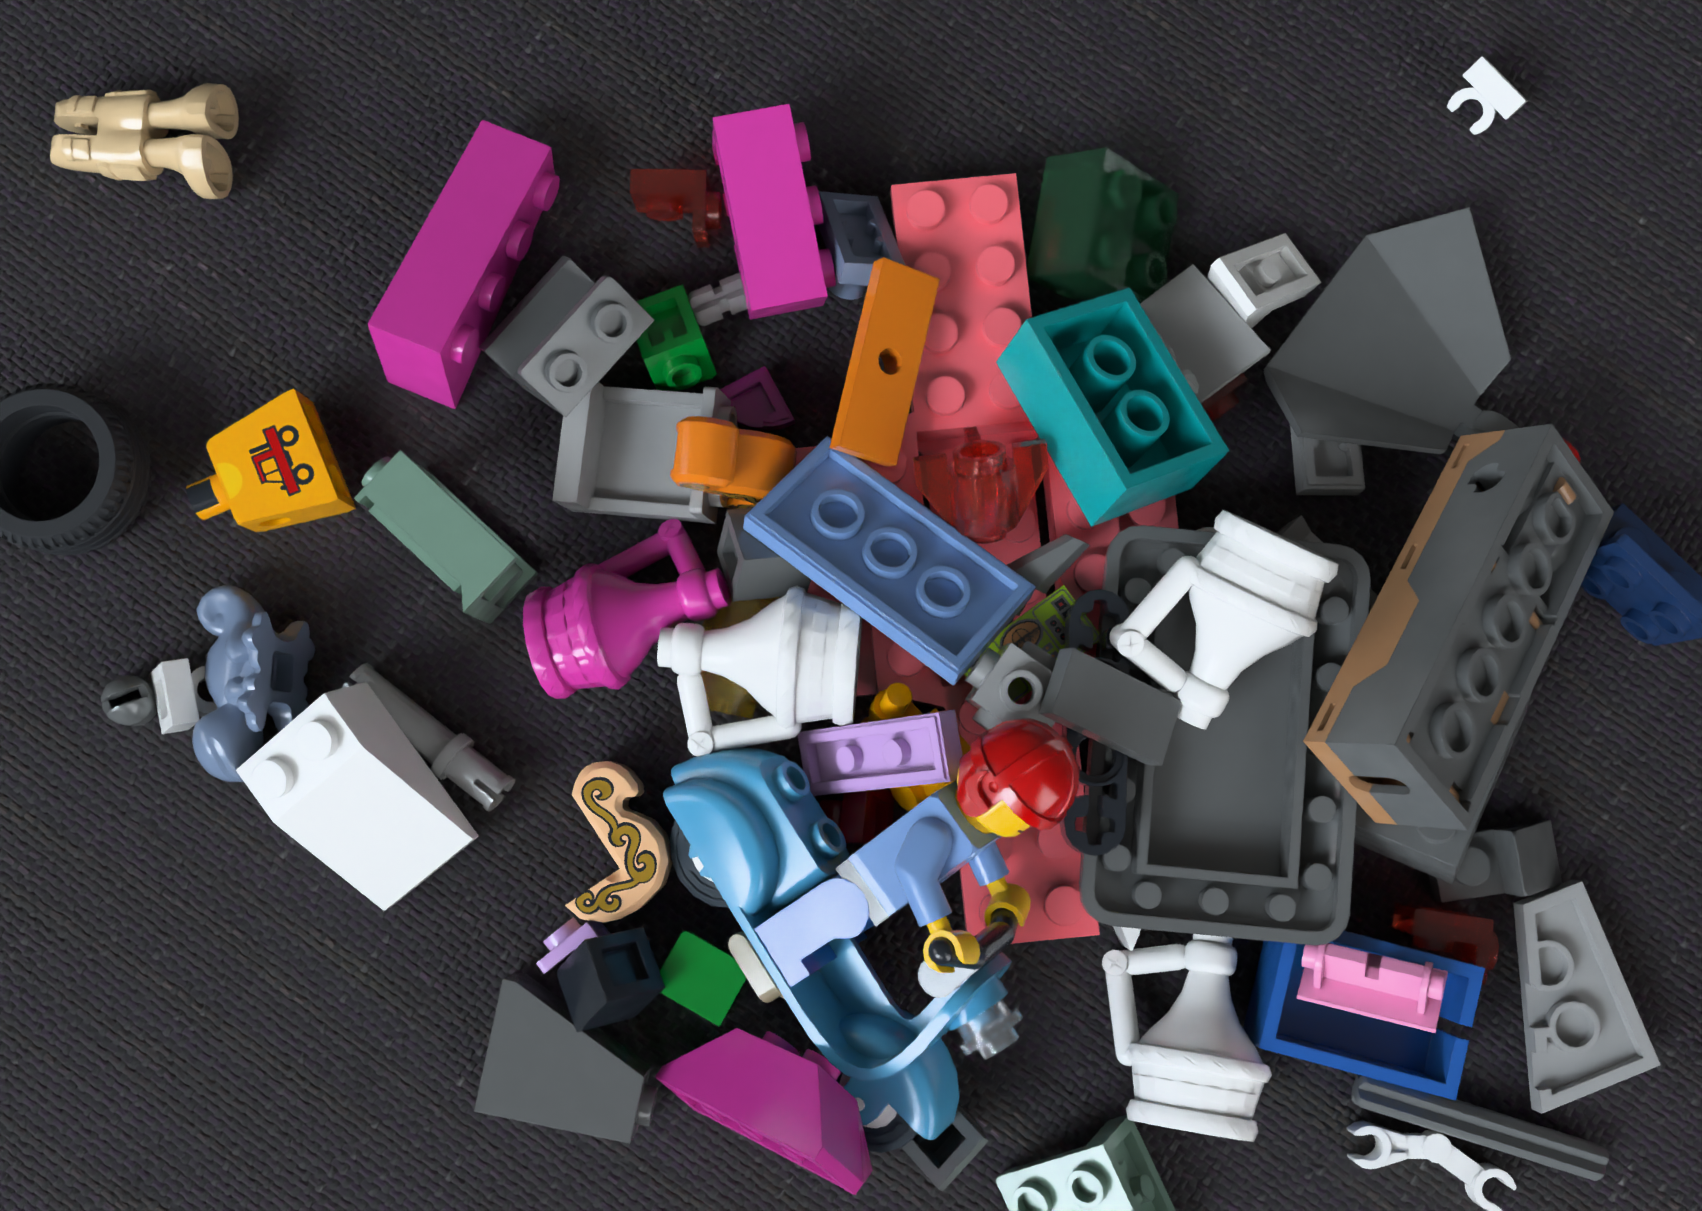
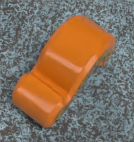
M688 416L676 424L678 436L674 467L670 470V478L680 487L728 497L725 508H753L795 468L796 448L790 440L781 436L760 431L738 429L733 422L711 417Z

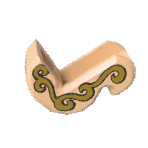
M594 762L586 766L579 773L572 792L575 801L620 869L565 906L580 919L602 923L622 919L645 906L666 885L672 866L668 834L655 819L631 810L628 806L631 797L641 796L644 793L642 781L632 769L617 762Z

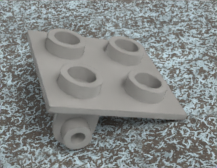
M1194 264L1140 303L1200 403L1204 402L1270 353L1267 345Z

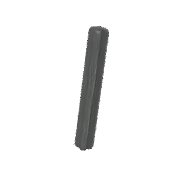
M1358 1074L1354 1080L1351 1100L1361 1108L1593 1181L1601 1180L1605 1175L1609 1153L1605 1147L1597 1143L1457 1099H1448Z

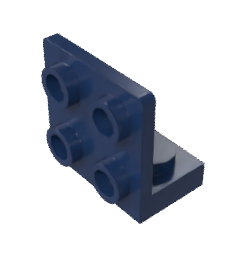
M1624 503L1611 507L1614 514L1580 587L1595 598L1605 599L1622 615L1620 618L1622 626L1633 637L1644 643L1658 646L1702 638V577Z

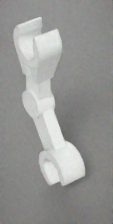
M1357 1121L1347 1127V1130L1355 1136L1372 1134L1375 1138V1148L1371 1153L1367 1155L1347 1154L1348 1158L1362 1168L1371 1170L1406 1159H1428L1431 1162L1440 1164L1463 1181L1469 1198L1488 1211L1502 1210L1483 1196L1482 1187L1487 1179L1496 1177L1506 1186L1516 1190L1514 1180L1507 1172L1490 1163L1477 1164L1451 1145L1449 1139L1437 1131L1425 1130L1422 1133H1401L1367 1121Z

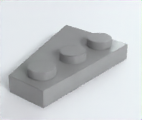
M1569 880L1513 903L1531 1109L1542 1114L1660 1066L1661 1064L1583 882Z

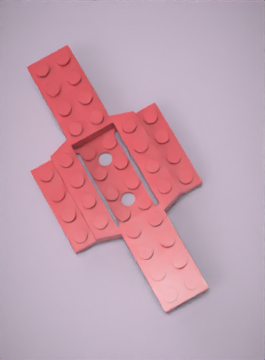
M1016 173L891 185L890 195L895 240L905 265L939 278L940 281L912 396L911 413L908 414L897 465L885 467L861 458L859 459L924 505L919 463L920 454L925 458L930 510L1007 565L1041 547L1030 446L1039 436L996 363L1025 320L1032 318ZM1039 438L1050 542L1067 534L1090 545L1054 583L1055 591L1064 585L1076 600L1089 591L1102 589L1107 549L1110 542L1119 532L1131 526L1141 525L1179 529L1175 495L1091 527ZM816 446L796 448L795 467ZM987 481L997 488L1000 495V503L993 513L977 515L967 508L964 502V492L971 483ZM811 580L807 593L842 603ZM1035 589L1020 616L1045 599L1046 594ZM1094 603L1093 610L1086 614V616L1098 631L1100 604ZM1016 615V616L1013 618V621L1016 620L1017 618H1019L1020 616H1017V615ZM862 618L856 697L877 695L893 683H903L912 692V703L938 708L942 711L955 709L958 732L970 746L980 735L987 731L972 719L978 709L965 700L973 688L970 683L965 681V675L953 686ZM1097 643L1093 645V649L1084 653L1095 658ZM1032 691L1015 703L1019 705L1025 704L1031 698ZM1055 722L1052 728L1062 736V724ZM1078 745L1076 750V761L1078 766L1082 770L1080 750ZM1079 784L1076 796L1084 795L1083 785ZM1076 817L1075 829L1077 831H1082L1083 817ZM1060 823L1048 830H1039L1030 826L1015 837H1001L996 841L1009 870V873L1004 876L1007 883L1017 884L1024 888L1031 900L1030 910L1024 926L1021 927L1018 923L1014 940L1011 944L1100 935L1099 923L1086 912L1080 901L1081 853L1067 845L1061 835ZM969 863L959 869L965 928L967 932L976 936L987 928L984 913L992 896L986 885L979 886Z

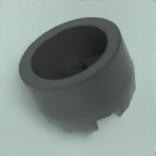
M135 675L117 677L105 686L101 695L103 711L109 719L120 725H144L151 721L158 712L152 681L145 677ZM139 689L142 698L117 706L118 697Z

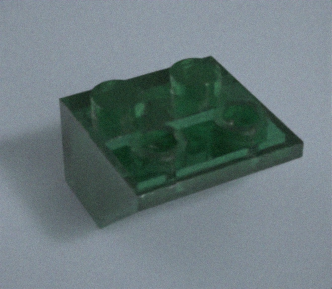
M1108 148L1047 157L1027 265L1028 278L1063 297L1085 301L1130 288L1138 302L1142 303L1162 288L1167 280V261L1173 227L1177 221L1179 194Z

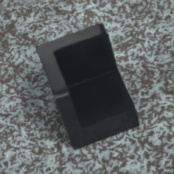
M643 927L585 939L557 970V977L576 1032L631 1019L637 1016L665 988Z

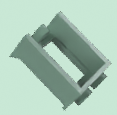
M401 450L393 458L387 456L380 459L363 477L362 485L364 488L354 499L369 508V512L454 592L462 595L463 613L491 624L538 575L535 569L432 473Z

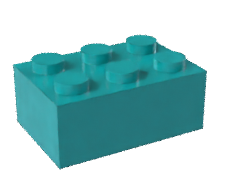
M1130 288L1026 319L996 361L1091 527L1192 489L1229 452L1225 442Z

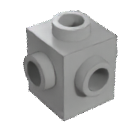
M1026 641L1021 649L1013 643L1003 645L998 653L988 647L965 679V681L974 686L965 698L968 703L978 709L972 719L986 730L1004 721L1022 718L1035 719L1052 727L1055 721L1039 714L1056 659L1029 641ZM1017 677L1026 679L1032 687L1031 698L1022 705L1014 703L1008 695V686Z

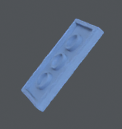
M827 436L745 515L743 529L954 686L1031 599L1036 586L862 460L829 448L831 438Z

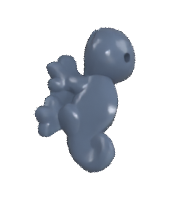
M223 585L207 592L201 598L196 609L198 619L203 627L211 634L218 636V639L209 649L205 663L206 686L218 709L203 716L195 724L192 743L198 761L210 775L227 782H244L236 769L263 747V728L267 713L272 716L275 726L280 732L309 707L308 702L305 700L308 689L304 683V676L308 670V661L314 656L315 646L309 638L310 631L307 622H292L284 632L277 634L272 628L268 613L264 611L253 596L236 586Z

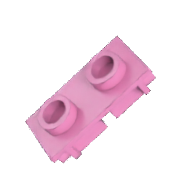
M1331 943L1321 945L1305 944L1302 957L1304 971L1297 999L1436 1033L1448 971L1433 968V963L1426 961L1424 966Z

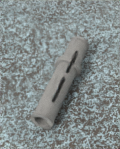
M369 663L362 664L349 676L357 682L356 684L368 683L419 755L432 765L431 771L440 780L449 778L481 803L488 812L496 808L506 797L501 792L503 790L509 792L515 783V779L510 775H506L473 748L474 740L465 733L458 735L453 733L376 672ZM345 682L342 688L352 686V684Z

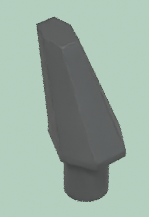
M1065 534L1007 564V566L1036 586V590L1047 594L1050 587L1090 545ZM1024 607L1017 613V616H1020Z

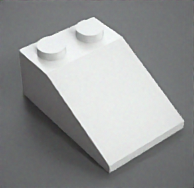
M367 682L322 694L236 769L273 823L384 911L395 905L479 837Z

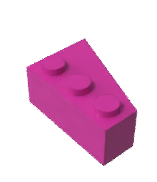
M790 104L713 117L712 150L715 164L719 165L725 193L723 194L726 214L730 218L735 243L734 250L750 320L824 306L828 297L826 288L835 287L836 279L829 248L818 249L814 225L823 224V212L817 186L806 187L801 162L810 161L811 154L804 122L793 123Z

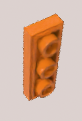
M885 257L873 262L829 448L885 467L897 465L940 281L939 278ZM879 356L883 360L884 371L879 366Z

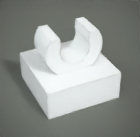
M1481 57L1462 75L1474 88H1465L1456 92L1449 100L1447 108L1454 112L1466 100H1478L1483 106V115L1469 129L1475 135L1490 127L1494 121L1496 110L1507 120L1528 100L1485 57Z
M185 658L161 662L151 672L162 734L189 730L200 720L199 717H203L218 709L215 702L204 701L197 693L198 683L205 681V666L199 667L191 673L189 660Z

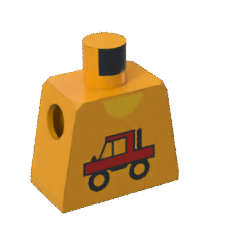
M296 389L284 392L210 438L206 443V448L216 474L186 487L191 506L200 519L206 520L231 509L238 525L254 532L282 528L347 513L356 509L315 405Z

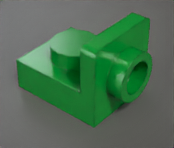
M683 284L636 301L654 319L637 339V343L656 390L674 392L685 390L716 375V370Z

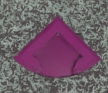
M766 366L720 389L731 401L730 406L736 408L737 424L742 427L757 431H774L795 424V419Z

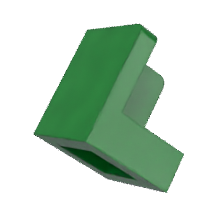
M686 930L679 936L660 970L665 988L660 993L720 1027L743 986L746 976L732 953H728L695 933Z

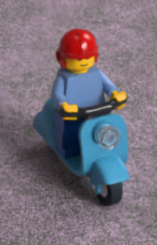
M1031 718L1004 721L984 732L971 744V749L960 758L957 781L934 792L851 856L847 851L842 831L835 822L827 818L811 793L810 783L805 772L796 763L789 761L784 756L762 749L740 747L712 752L699 757L696 756L675 765L671 769V776L675 785L666 788L663 792L666 806L675 819L670 835L671 860L679 880L693 896L711 906L730 908L743 930L732 935L729 939L728 946L730 952L757 996L765 1003H770L778 997L784 998L809 1038L822 1052L824 1057L841 1071L836 1081L858 1102L868 1151L884 1153L901 1148L917 1134L928 1140L936 1139L954 1122L960 1097L958 1075L949 1050L941 1039L949 1030L957 1028L964 1040L959 1046L965 1055L979 1050L984 1060L999 1053L1019 1038L1013 1026L1023 1016L1018 1008L1010 1010L1003 998L1008 994V991L1000 980L1012 961L1003 952H1000L1014 940L1018 923L1021 927L1024 926L1030 910L1031 900L1024 888L1017 884L1007 883L1004 876L1009 873V870L996 841L1001 837H1015L1030 826L1039 830L1051 829L1063 820L1067 810L1074 803L1079 787L1080 769L1072 751L1073 747L1065 736H1060L1047 723ZM967 863H969L979 886L986 885L992 896L984 913L987 928L976 936L967 931L952 930L946 917L952 913V910L940 883ZM908 905H910L919 927L927 925L931 934L924 944L923 954L925 961L921 963L918 969V979L923 990L935 998L917 1016L900 1009L894 1002L858 943L867 938L864 931L874 925H879Z

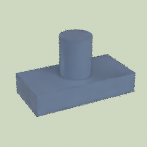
M819 191L823 224H818L826 249L829 248L836 279V286L829 287L828 289L840 298L858 299L863 296L865 286H868L874 261L885 257L905 265L878 196Z

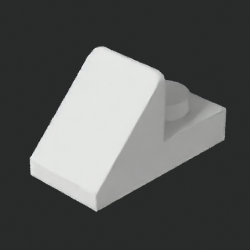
M1286 233L1219 257L1210 266L1207 280L1250 328H1253L1272 310L1305 297L1321 283Z

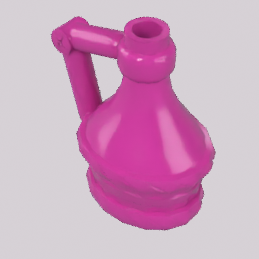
M669 519L661 524L658 533L598 565L588 563L576 571L574 577L555 588L550 586L539 587L526 596L523 606V628L526 647L537 679L548 696L555 699H566L582 688L606 686L610 689L619 690L631 680L632 673L641 664L650 649L658 642L662 627L674 628L677 624L683 623L688 619L694 622H701L713 618L720 608L731 605L729 588L719 568L705 571L692 544V540L682 523L678 519ZM668 555L671 556L680 575L677 581L662 584L636 583L627 579V577Z

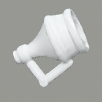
M1223 510L1215 518L1214 529L1217 532L1196 558L1193 556H1182L1125 622L1112 628L1109 636L1110 643L1118 652L1162 688L1172 692L1174 698L1181 701L1177 716L1179 719L1205 730L1211 719L1220 716L1229 701L1227 689L1243 670L1263 656L1281 649L1303 636L1310 637L1316 632L1317 620L1315 617L1324 583H1329L1337 575L1339 566L1338 563L1311 549L1226 510ZM1188 591L1196 621V641L1190 670L1184 671L1178 664L1147 640V637Z
M797 585L789 588L785 596L770 603L750 619L727 628L705 631L702 625L694 623H680L675 628L662 627L658 640L657 662L659 667H671L673 672L679 674L677 686L689 737V751L694 756L699 757L722 750L791 739L800 733L802 723L833 719V723L840 726L853 724L858 684L862 617L843 603L806 593L804 588ZM704 670L724 676L745 688L772 716L712 726L703 678L700 674L701 671Z
M1193 934V939L1186 946L1170 944L1137 948L1132 951L1129 949L1111 950L1104 955L1102 966L1106 974L1116 1056L1121 1064L1132 1066L1135 1099H1130L1126 1108L1128 1120L1236 1140L1255 1141L1258 1127L1257 1122L1252 1120L1264 1083H1268L1272 1074L1270 1067L1262 1062L1254 1044L1240 1025L1231 1000L1229 976L1234 974L1237 964V951L1232 947V937ZM1186 967L1189 972L1180 995L1168 1013L1156 1022L1140 1039L1132 975L1181 970Z

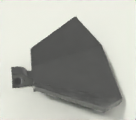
M1470 207L1366 235L1263 369L1265 381L1297 437L1442 454L1447 450L1453 434L1460 438L1463 435L1519 428L1503 415L1494 411H1482L1474 405L1484 390L1508 364L1511 357Z

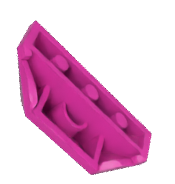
M736 1028L663 1065L656 1074V1079L694 1111L730 1128L853 1195L858 1193L872 1172L858 1102L836 1081L841 1071L834 1067L825 1057L813 1050L807 1049L801 1057L799 1056L800 1053L791 1044L772 1032L767 1031L764 1037L760 1039Z

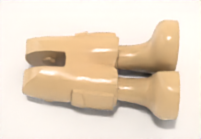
M212 83L197 86L183 97L161 101L157 92L152 90H117L105 93V96L102 97L74 95L69 99L56 103L54 122L65 130L85 135H54L51 141L50 159L54 165L65 169L101 173L105 177L118 181L156 180V177L162 174L164 168L172 169L184 176L191 189L198 196L206 199H224L228 196L232 187V166L228 154L216 139H232L235 136L239 121L237 103L230 88L223 84ZM169 129L188 130L196 133L176 138H163L167 135Z

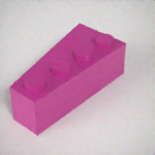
M485 120L480 122L368 322V327L388 383L456 410L481 353L479 346L488 337L520 261L525 257L530 247L533 232L541 213L551 208L557 196L560 178L554 174L552 148L550 146Z

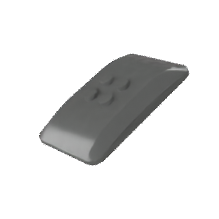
M1145 525L1131 526L1119 532L1110 542L1107 549L1102 590L1113 592L1122 598L1131 615L1182 556H1193L1196 558L1216 532ZM1292 540L1339 564L1337 575L1329 583H1324L1315 617L1317 620L1316 632L1310 637L1303 636L1293 643L1263 656L1243 670L1227 689L1229 701L1220 716L1211 719L1206 730L1195 727L1177 717L1162 765H1146L1128 756L1126 828L1124 837L1117 848L1107 854L1092 856L1081 853L1080 901L1086 912L1097 922L1115 927L1306 945L1328 944L1339 938L1345 930L1350 916L1357 802L1303 740L1369 614L1371 583L1369 567L1363 556L1353 548L1340 544ZM1188 591L1147 637V640L1178 664L1184 671L1190 670L1196 641V621ZM1101 604L1096 657L1115 661L1114 649L1101 652V636L1103 631L1115 625L1114 617L1103 615ZM1130 661V676L1173 697L1172 692L1162 688ZM1089 738L1086 774L1100 776L1111 766L1112 750L1110 747ZM1112 784L1098 787L1085 786V795H1089V811L1087 816L1083 817L1082 832L1087 833L1088 844H1096L1097 834L1109 831V818L1098 816L1097 795L1112 798Z

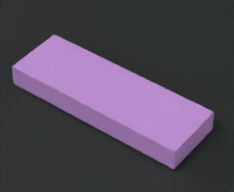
M955 709L802 731L798 734L803 771L809 780L810 791L813 796L956 781L960 758L962 757Z

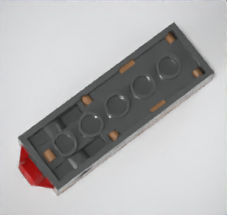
M1553 424L1460 436L1303 740L1375 823L1468 831L1614 514L1608 502L1580 464L1581 458L1576 448L1560 436Z

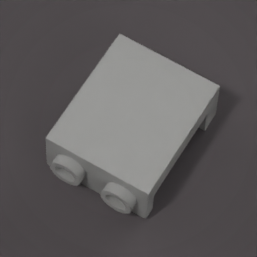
M598 382L567 417L563 416L552 501L572 512L665 520L678 519L679 521L716 524L718 507H725L728 497L680 487L670 478V470L674 467L678 436L676 424L688 416H702L730 421L737 427L736 408L730 406L731 401L718 387H704L702 394L606 387Z

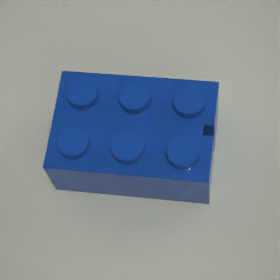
M1346 930L1342 932L1339 938L1330 942L1331 944L1424 966L1426 961L1433 963V968L1448 971L1439 1016L1461 1025L1473 1026L1485 968ZM1263 941L1243 1026L1244 1031L1255 1046L1264 1050L1456 1100L1469 1040L1436 1028V1033L1297 999L1304 971L1302 957L1305 944Z

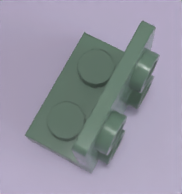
M1127 1115L1108 1120L1084 1147L1005 1170L996 1179L998 1188L1009 1211H1176L1134 1121L1128 1120Z

